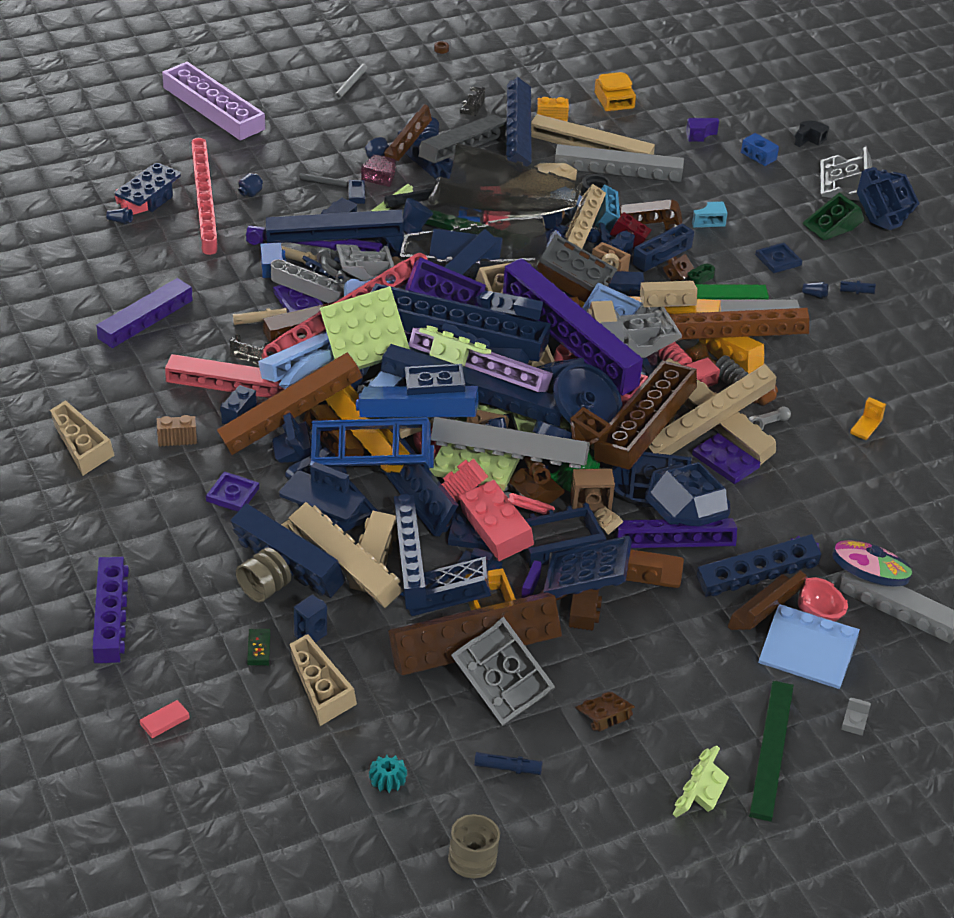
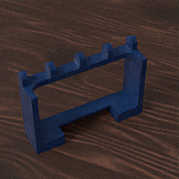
M583 503V508L572 509L571 506H567L566 511L558 513L548 510V515L535 517L534 513L529 514V518L525 520L530 527L584 516V522L591 533L590 536L536 547L531 546L522 550L529 568L532 567L534 560L540 561L542 565L549 564L550 552L606 541V536L588 503Z

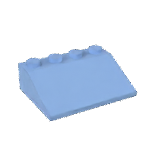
M779 604L758 663L840 689L854 652L860 629Z

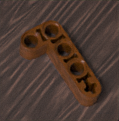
M675 200L619 206L620 216L625 212L642 224L664 222L666 231L682 224L680 206Z

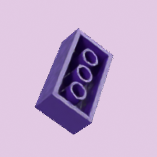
M420 257L414 263L405 290L479 307L475 297L485 290L486 285Z

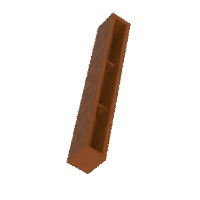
M347 352L217 429V432L233 455L285 424L283 415L291 413L294 418L363 378L358 365Z

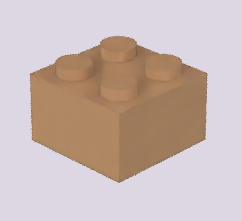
M573 469L570 493L572 509L583 508L582 504L588 503L593 513L604 507L612 511L615 487L612 469Z

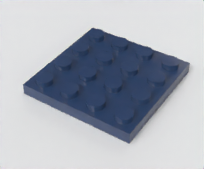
M630 536L552 552L543 592L553 594L555 598H559L570 593L579 594L585 590H598L603 586H617L626 582L632 544Z

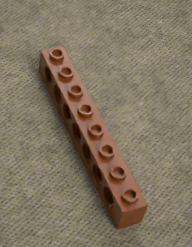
M808 308L669 314L682 334L680 339L809 334Z

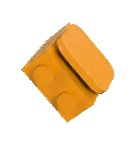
M618 72L599 75V78L595 81L594 92L605 111L635 108L636 94L631 88L632 81L626 73Z

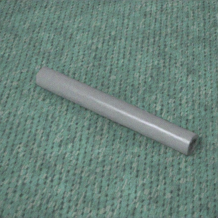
M362 64L334 94L336 99H341L368 69L365 64Z

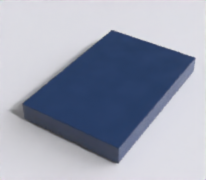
M462 364L405 367L407 395L465 392Z

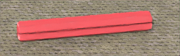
M514 493L509 494L507 499L508 503L544 515H548V510H555L554 506Z

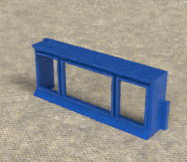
M427 417L312 421L310 466L317 462L327 467L423 464L426 468H434V445H431V423ZM400 428H422V454L399 455ZM393 429L392 455L345 457L346 430ZM339 430L338 457H319L320 431Z

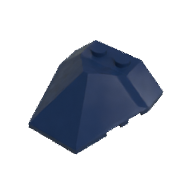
M875 167L862 171L857 195L869 221L888 230L900 227L903 224L902 222L908 218V215L920 204L907 175L897 172L889 173L884 169L880 171Z

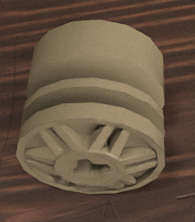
M267 547L255 554L253 558L239 565L236 569V577L247 596L260 603L271 597L275 591H279L282 587L288 585L291 581V572L283 557L274 549Z
M472 814L457 819L453 824L448 861L450 867L457 874L467 878H481L490 874L496 867L500 831L493 820L482 815Z

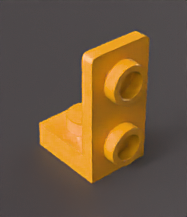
M869 397L866 400L863 415L853 426L850 434L867 440L882 422L886 404Z

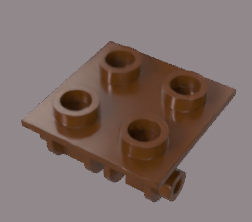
M606 692L601 697L586 700L575 708L594 721L591 723L592 729L600 732L607 729L608 726L612 727L614 724L617 725L629 720L633 715L631 709L635 708V706L613 692Z

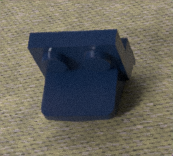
M291 413L283 415L285 422L283 428L286 433L272 440L275 458L279 463L299 462L311 456L312 430L306 421L298 424Z

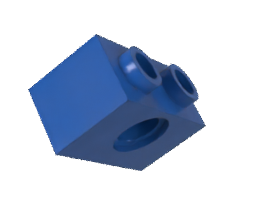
M754 133L743 139L741 153L766 166L777 160L779 146Z

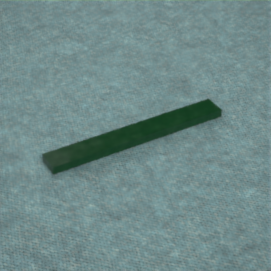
M772 681L749 815L751 818L772 822L793 684Z

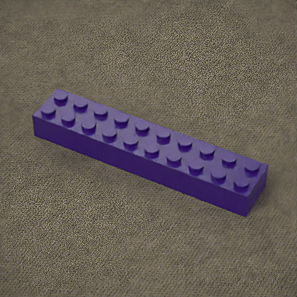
M523 258L505 266L503 294L542 301L543 305L538 321L551 323L550 335L577 358H583L585 364L592 365L603 371L613 381L622 396L639 387L643 359L640 355L636 354L628 345L624 344Z

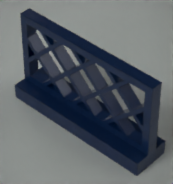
M486 556L424 572L425 587L429 583L432 584L426 589L427 608L409 609L411 616H416L491 596ZM457 571H461L458 575L454 574ZM468 573H469V574H472V575H470L467 579H466V578H463V577H465ZM448 578L452 579L449 583H444Z

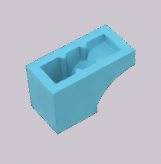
M707 202L705 208L694 210L693 228L726 226L728 213L724 202Z

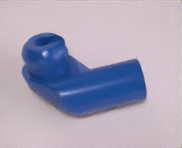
M466 210L458 211L459 218L480 222V217L467 216Z

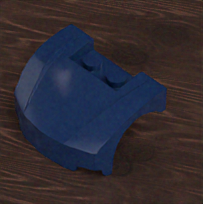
M644 452L630 470L613 465L614 494L631 504L647 508L653 507L646 500L653 471L681 463L689 465L691 464L692 457Z

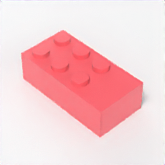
M495 480L459 496L462 513L498 561L534 545L532 528L515 506L508 503V497Z

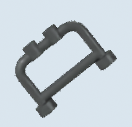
M321 249L317 252V261L328 274L335 277L338 284L346 283L351 278L358 279L343 271L341 264L331 259L330 252L327 249Z

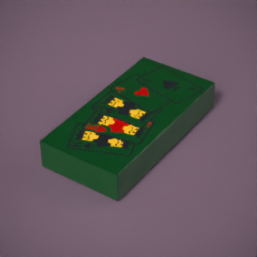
M249 629L248 665H269L270 629Z

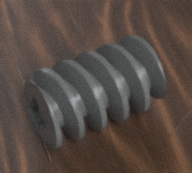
M728 355L722 356L715 364L720 369L719 378L728 386L748 375V372L744 371Z

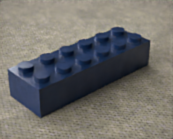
M246 503L230 520L234 527L233 531L239 538L238 542L243 547H250L255 554L267 547L274 549L286 561L291 577L293 575L296 576L303 585H310L319 595H326L331 599L346 581L336 558Z

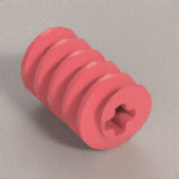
M676 341L656 351V355L663 361L670 357L673 361H677L683 366L692 363V358L680 348Z

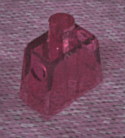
M373 155L361 166V180L390 187L395 175L396 160L385 156Z

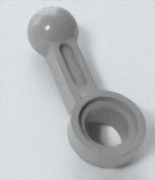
M780 407L777 411L759 416H751L748 420L750 422L756 421L755 424L763 430L765 424L779 420L787 421L791 416V411L787 407Z

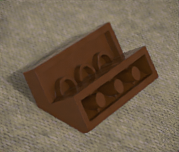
M801 570L790 579L782 574L735 611L730 618L728 628L730 630H751L775 611L779 604L782 605L801 590L807 575Z

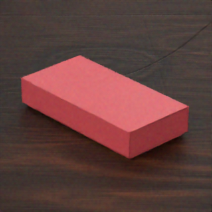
M176 700L140 719V725L151 738H154L188 720L190 716L189 712Z

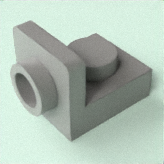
M849 698L841 730L863 736L871 703Z

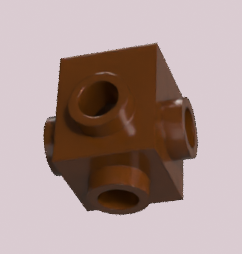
M686 254L679 258L676 256L672 257L667 261L668 265L663 267L670 281L677 279L681 281L688 277V272L694 269Z

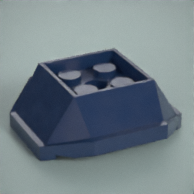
M700 462L689 465L681 463L653 471L646 500L669 524L678 525L681 523L688 526H702L729 517L730 501L727 499L726 488Z

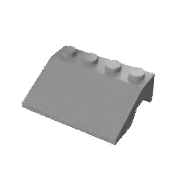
M867 146L863 147L861 155L856 158L847 160L840 155L821 160L822 197L833 198L840 192L849 200H859L857 189L861 173L865 169L872 168V160Z
M336 244L342 270L362 281L372 280L394 266L388 246H384L380 252L361 251L357 245Z
M641 305L634 315L622 316L615 310L617 321H623V329H627V340H624V343H628V347L640 355L641 358L647 357L682 338L681 332L664 307H643Z
M504 617L490 629L472 639L451 655L502 726L555 689L551 680Z

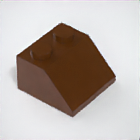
M521 468L511 476L508 483L511 493L546 504L552 503L565 493L564 489L551 477L547 483L537 484L533 477L530 476L529 468Z

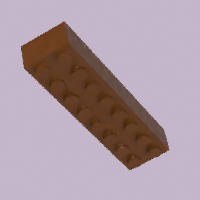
M662 361L609 423L612 425V429L594 443L595 460L630 470L697 388V369Z
M546 592L390 629L388 632L395 670L401 675H406L455 663L456 661L451 656L454 652L490 629L502 617L506 619L524 645L561 637L562 632L555 595Z

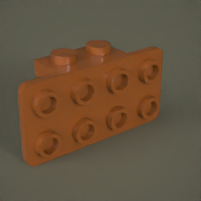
M630 550L626 580L679 588L684 559L677 556Z

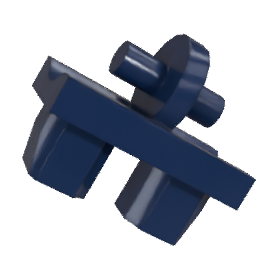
M600 222L598 230H590L587 240L594 243L595 247L601 242L608 244L612 237L610 235L611 231L605 229V223Z

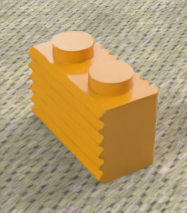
M537 98L536 115L539 114L568 122L569 102L567 98Z

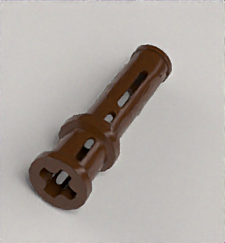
M523 456L522 461L529 468V474L533 477L534 481L537 484L547 483L551 475L542 462L531 461L530 456Z

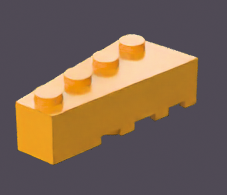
M748 336L699 339V344L717 359L728 355L730 359H733L748 374L764 365V344Z

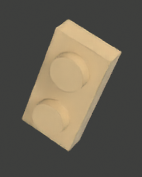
M606 507L597 510L594 514L602 531L608 535L623 523L617 514Z

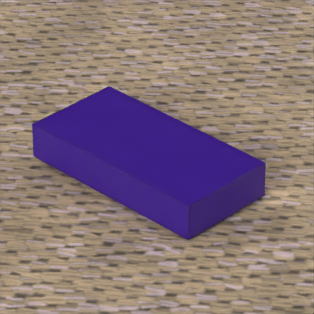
M534 560L522 587L521 598L533 595L541 577L542 563L540 561Z

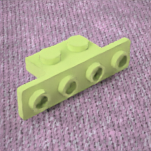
M427 325V328L419 329V332L434 337L429 355L453 364L465 366L469 350L482 354H491V350L487 349L483 343L475 342L473 344L470 343L468 338H455L453 333L443 331V333L438 332V328Z
M717 745L710 750L708 748L705 749L699 756L700 762L692 770L691 774L693 776L691 780L685 784L683 795L675 803L676 809L673 815L676 818L687 812L694 800L708 812L714 809L729 779L722 770L713 764L720 750Z

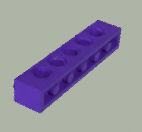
M726 518L702 526H688L681 523L678 525L669 524L665 519L622 520L623 523L615 529L614 539L630 536L631 548L736 546L737 526L733 518Z
M99 557L93 635L94 664L120 663L121 654H125V642L122 641V638L126 637L125 625H122V622H126V610H123V607H127V594L124 595V592H128V580H125V577H129L128 565H124V557Z

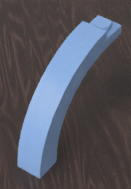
M332 349L316 351L301 358L287 371L279 386L286 389L335 360ZM369 367L362 368L363 375L367 374Z

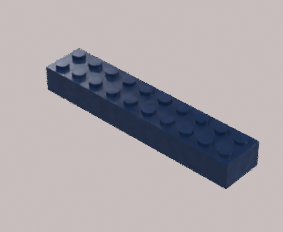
M376 283L371 292L389 286ZM391 287L399 316L406 332H412L413 328H427L428 325L438 328L437 331L442 333V326L444 323L456 326L459 330L473 334L477 339L484 338L488 340L490 348L522 349L529 356L530 361L537 362L540 361L549 342L551 323Z

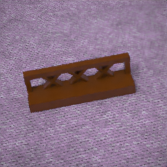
M424 104L419 112L417 111L384 152L385 158L399 161L432 120L428 105Z

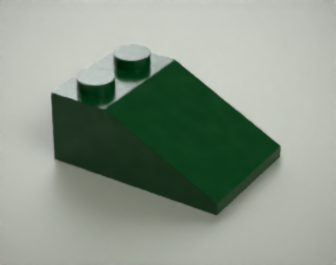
M839 192L802 224L822 240H827L852 231L865 219L861 208Z

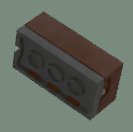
M557 234L550 242L536 267V270L556 287L574 297H578L584 303L597 283L608 287L617 271L615 267Z

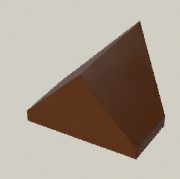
M582 407L570 418L572 439L590 442V445L600 440L612 429L611 424L585 407Z

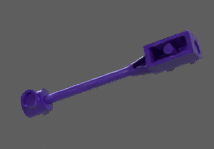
M249 225L246 232V242L252 245L265 243L267 240L266 227ZM353 239L331 242L323 240L287 242L330 248L334 251H337L336 244L357 245L361 251L380 252L383 248L382 243Z

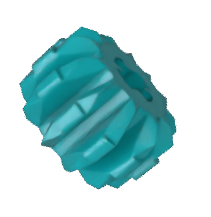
M386 754L385 758L378 756L376 761H372L369 778L373 787H378L380 792L386 789L390 793L391 789L398 791L400 786H404L407 769L403 760H398L396 755L389 758Z

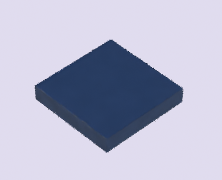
M785 243L756 250L755 255L773 273L802 266V260Z

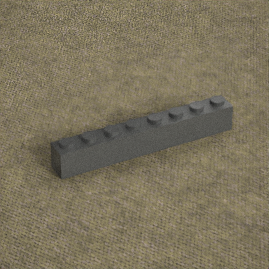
M492 114L423 140L419 146V157L436 163L505 136L507 120Z

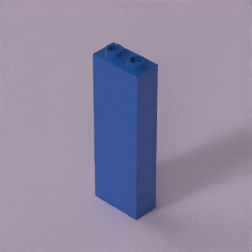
M407 386L364 387L362 393H359V399L356 400V410L360 412V417H476L479 405L478 386H465V392L407 395Z

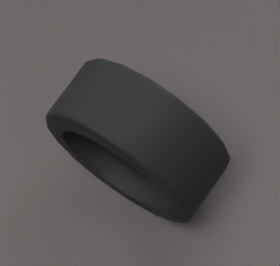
M601 174L586 175L582 179L581 194L583 196L592 184L601 188L605 184L612 188V181L607 176Z

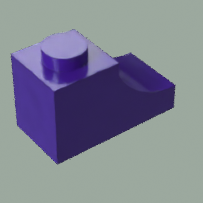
M688 118L686 126L688 141L704 142V138L707 136L717 135L719 119Z

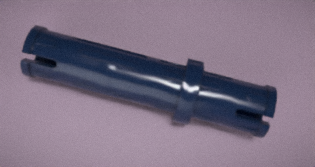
M476 752L474 766L516 772V774L530 773L540 776L543 761L523 759V756L516 758Z

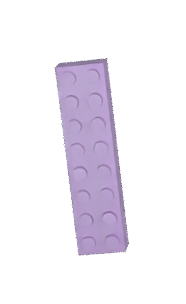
M189 62L162 72L164 89L237 139L243 140L265 130V113Z

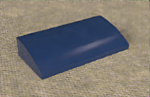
M433 229L429 261L445 267L478 235ZM495 237L498 240L497 243L468 271L478 273L481 267L499 265L503 238Z

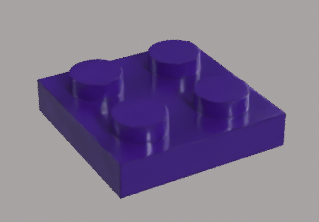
M223 472L207 493L206 502L238 512L246 503L248 504L259 490V482Z

